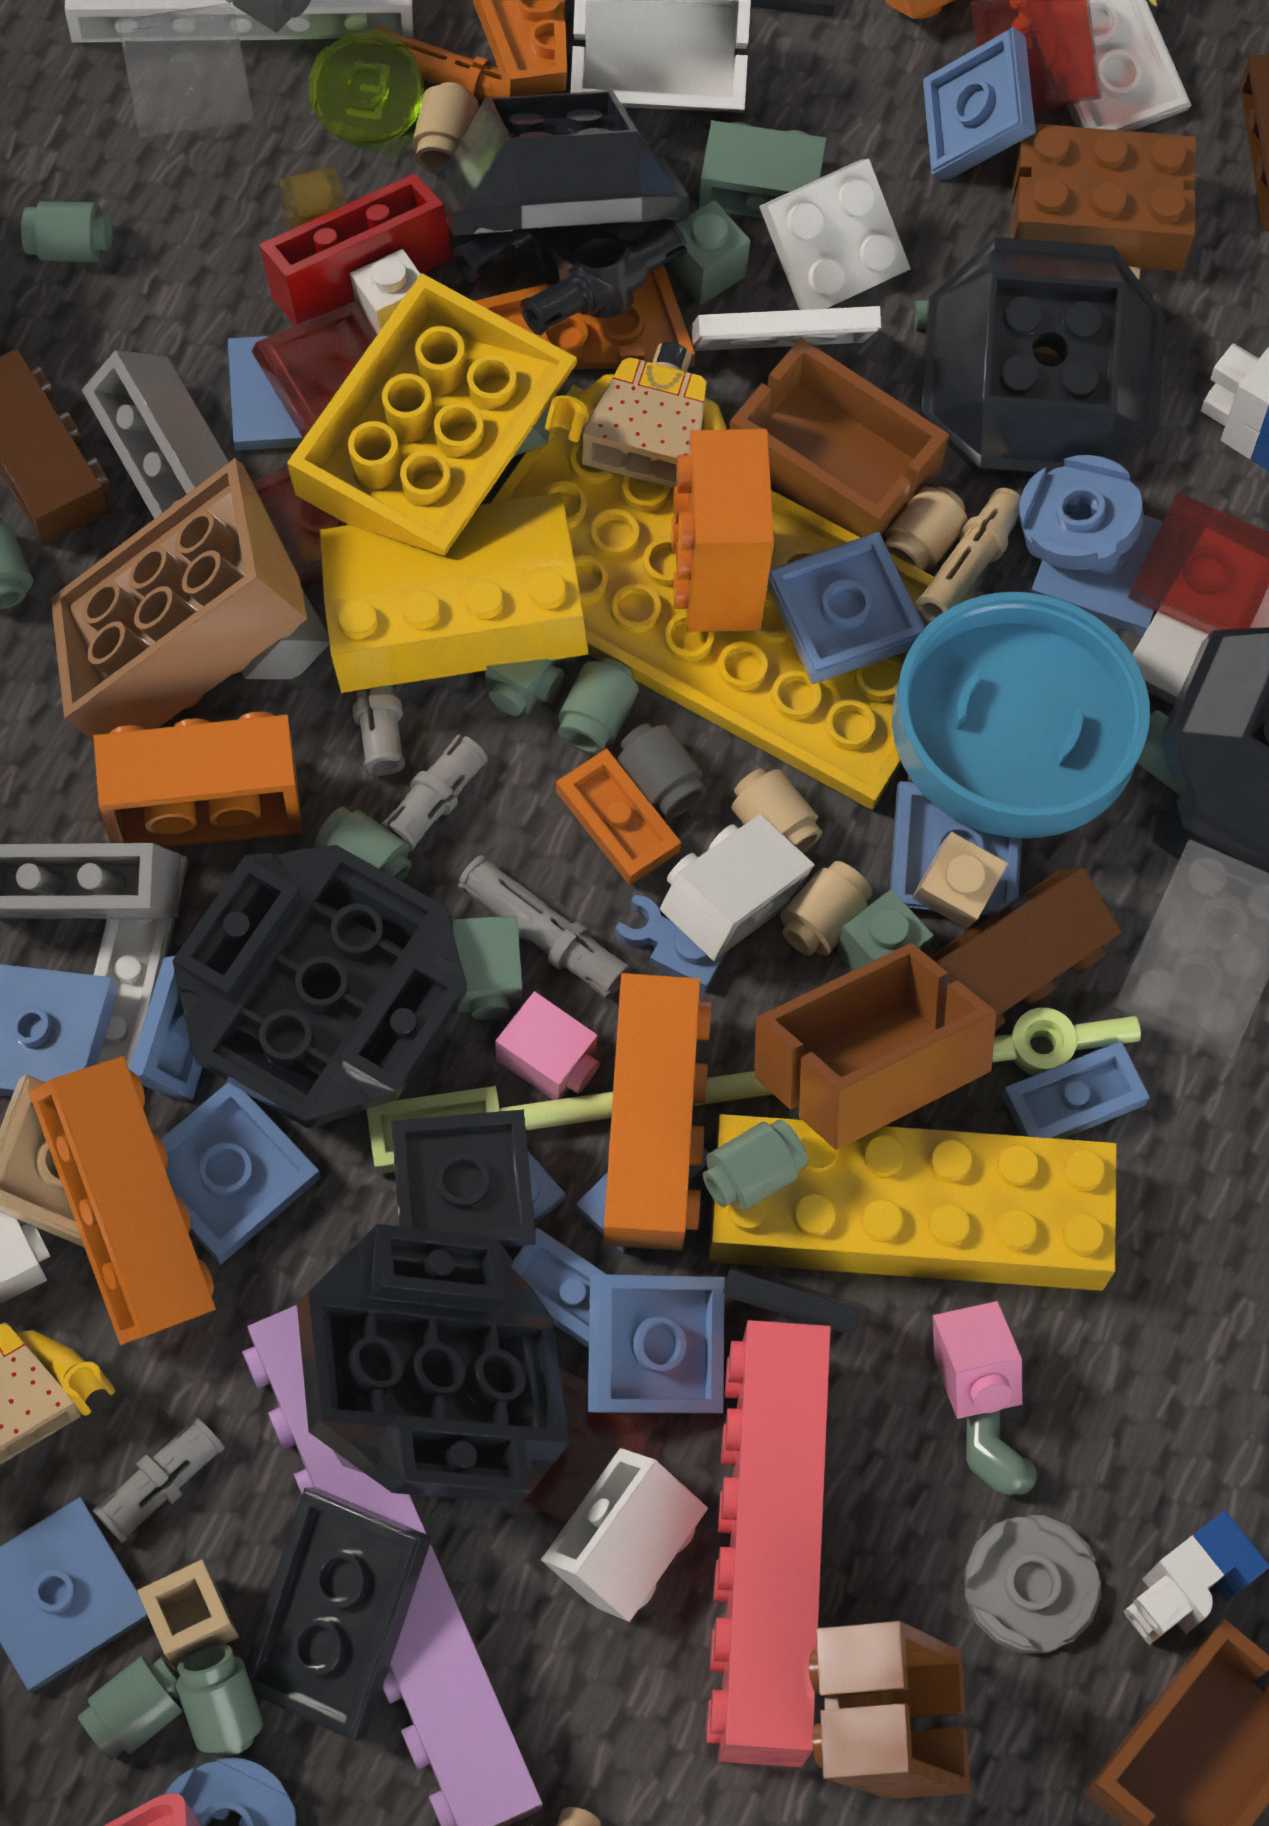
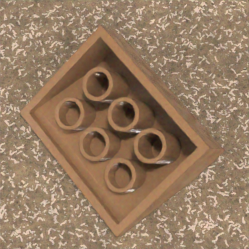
M236 458L51 597L64 719L93 741V735L109 734L113 729L121 726L135 725L141 726L146 730L159 728L183 709L194 706L205 693L231 674L242 671L253 658L279 639L290 636L301 623L307 620L300 578L244 465Z

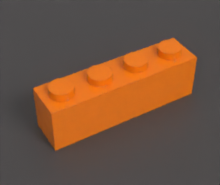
M621 973L603 1245L682 1251L685 1230H698L701 1191L688 1189L689 1165L702 1166L704 1126H692L693 1102L705 1103L708 1064L695 1063L696 1041H709L711 1002L699 1001L700 978Z
M124 1055L50 1079L31 1090L29 1094L119 1344L123 1345L216 1310L211 1297L214 1293L211 1273L206 1264L196 1256L188 1234L191 1229L188 1210L184 1202L174 1195L166 1173L168 1167L166 1149L161 1139L151 1132L143 1110L145 1094L142 1083L138 1076L129 1070Z

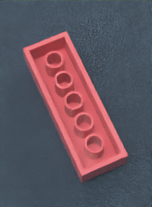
M748 1320L743 1341H731L730 1356L727 1357L724 1396L725 1398L737 1399V1409H727L726 1424H723L721 1465H732L734 1467L733 1478L724 1477L723 1488L719 1494L717 1533H730L729 1547H720L719 1560L716 1559L714 1576V1602H726V1618H716L715 1629H712L710 1649V1672H721L723 1676L722 1690H712L711 1700H708L706 1743L719 1744L718 1762L802 1768L813 1751L815 1691L810 1680L809 1657L811 1651L817 1649L816 1629L818 1628L830 1326Z

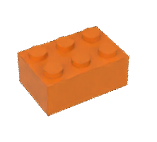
M767 429L690 430L688 455H677L676 459L677 487H674V517H671L672 554H676V572H674L673 576L674 609H686L687 632L761 631L774 546Z
M251 712L242 715L238 720L212 723L205 719L193 718L182 720L176 723L174 727L147 730L141 726L127 725L117 727L109 734L93 735L99 808L110 843H154L164 848H175L303 834L296 763L288 714L274 716L268 712Z

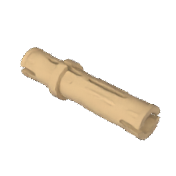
M1008 488L996 489L990 495L989 501L980 514L970 518L964 524L959 534L960 542L949 558L943 563L925 592L915 602L917 604L915 608L924 624L928 625L943 612L962 603L988 564L998 560L1006 551L1008 536L1018 521H1020L1019 504L1021 496L1017 492Z

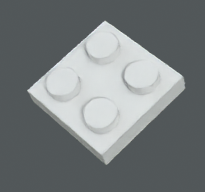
M869 159L858 160L759 206L800 310L827 309L911 269Z

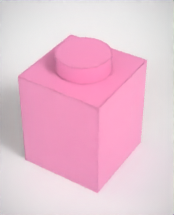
M534 991L496 1039V1061L552 1100L562 1099L569 1089L577 1094L582 1092L595 1075L600 1065V1062L594 1058L597 1054L598 1035Z
M998 1301L933 1315L934 1357L957 1419L982 1413H993L1001 1409L1022 1405V1358Z

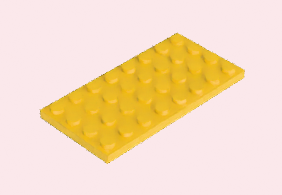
M573 384L566 396L575 398L584 390ZM552 428L549 432L548 444L525 453L491 503L562 492L584 617L588 655L597 660L608 658L622 663L632 672V679L873 811L902 764L893 737L892 707L901 670L909 651L811 684L768 588L761 631L687 632L686 609H674L673 576L674 572H676V554H672L671 517H674V488L583 465V433L585 428L582 429L579 441L576 443L568 439L570 431L567 429ZM771 490L774 546L770 569L860 538ZM890 554L916 607V600L925 592L934 576ZM967 595L964 601L972 599L973 597Z

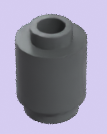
M650 723L643 724L630 732L621 742L623 751L618 757L617 762L655 810H661L667 819L677 817L692 808L706 793L707 788L701 781L703 772L667 725H659L653 728Z

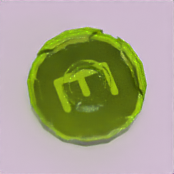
M377 29L352 30L341 35L340 40L335 41L330 47L327 45L317 55L309 74V100L319 122L336 138L354 145H381L399 138L416 121L424 94V77L413 53L396 36Z

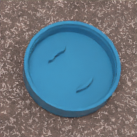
M1000 592L972 598L951 607L929 623L914 641L905 658L892 707V730L899 758L909 777L921 793L936 807L955 820L986 833L1011 838H1039L1061 834L1078 828L1103 813L1113 804L1128 784L1145 746L1150 722V701L1143 674L1136 659L1118 635L1105 623L1078 606L1047 595L1028 592Z

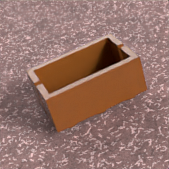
M1035 124L1036 133L1017 143L1013 158L1011 200L1013 207L1011 211L1010 238L1114 246L1128 266L1183 271L1195 236V191L1193 190L1196 181L1195 136Z
M803 338L796 342L769 374L768 386L762 383L733 416L729 424V429H767L770 484L772 489L860 538L879 532L883 541L886 538L887 529L922 487H928L941 471L950 435Z
M909 943L756 1017L754 1078L790 1110L799 1106V1118L837 1151L991 1072L996 1011L960 981L956 980L948 984L949 973L913 943Z
M1226 1619L1222 1620L1205 1635L1082 1793L1120 1826H1252L1269 1804V1683L1263 1691L1253 1683L1254 1680L1269 1670V1655Z
M901 1621L817 1628V1649H813L810 1653L809 1674L814 1691L824 1697L825 1710H820L821 1723H816L814 1726L812 1743L814 1757L817 1765L823 1768L824 1779L885 1798L970 1794L967 1729L956 1727L911 1731L910 1719L966 1714L962 1651Z

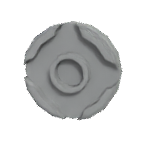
M1027 1515L1026 1517H1015L994 1524L973 1546L964 1570L965 1599L976 1624L994 1642L1019 1653H1049L1071 1644L1093 1621L1101 1599V1579L1099 1580L1098 1570L1095 1565L1096 1560L1090 1546L1070 1526L1045 1515Z

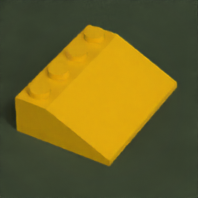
M421 273L288 460L287 465L295 495L346 524L445 556L576 366L577 357Z
M562 492L480 505L445 556L352 525L320 530L324 603L330 652L341 693L487 670L486 666L541 659L556 660L588 655L584 617Z

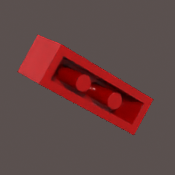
M416 173L259 244L272 300L298 331L356 305L350 272L401 249L404 250L420 274H424L428 270L453 259L444 204Z

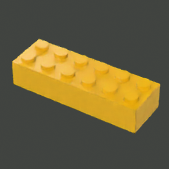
M720 1114L715 1149L761 1122L771 1125L777 1120H783L794 1130L807 1154L808 1164L798 1171L796 1181L742 1213L736 1211L731 1205L721 1207L712 1197L708 1262L1103 1291L1115 1272L1116 1143L883 1126L836 1151L803 1120Z

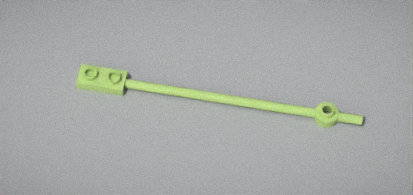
M1035 1008L1024 1013L1018 1019L1012 1034L994 1036L992 1063L1014 1060L1020 1069L1035 1076L1069 1062L1076 1050L1109 1046L1119 1041H1122L1123 1044L1140 1041L1139 1021L1136 1016L1073 1025L1063 1013L1055 1009ZM1034 1037H1045L1051 1042L1053 1051L1049 1054H1039L1032 1049L1030 1040ZM754 1071L707 1078L705 1103L693 1102V1106L773 1094L754 1078ZM496 1086L396 1100L367 1109L375 1173L378 1175L395 1172L391 1121L524 1109L526 1130L611 1118L613 1092L499 1108Z

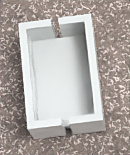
M575 0L574 40H586L585 47L573 46L571 93L613 90L623 107L742 114L745 110L748 55H736L734 58L735 48L746 49L748 45L751 0Z

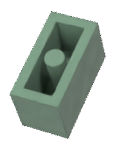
M711 120L701 176L698 209L715 200L726 213L763 218L759 208L760 205L821 177L826 137L813 136L798 130L779 131L753 127L744 122L726 123Z

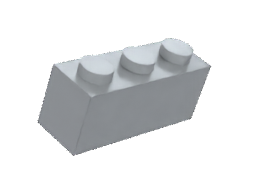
M154 843L0 844V918H178L181 854Z

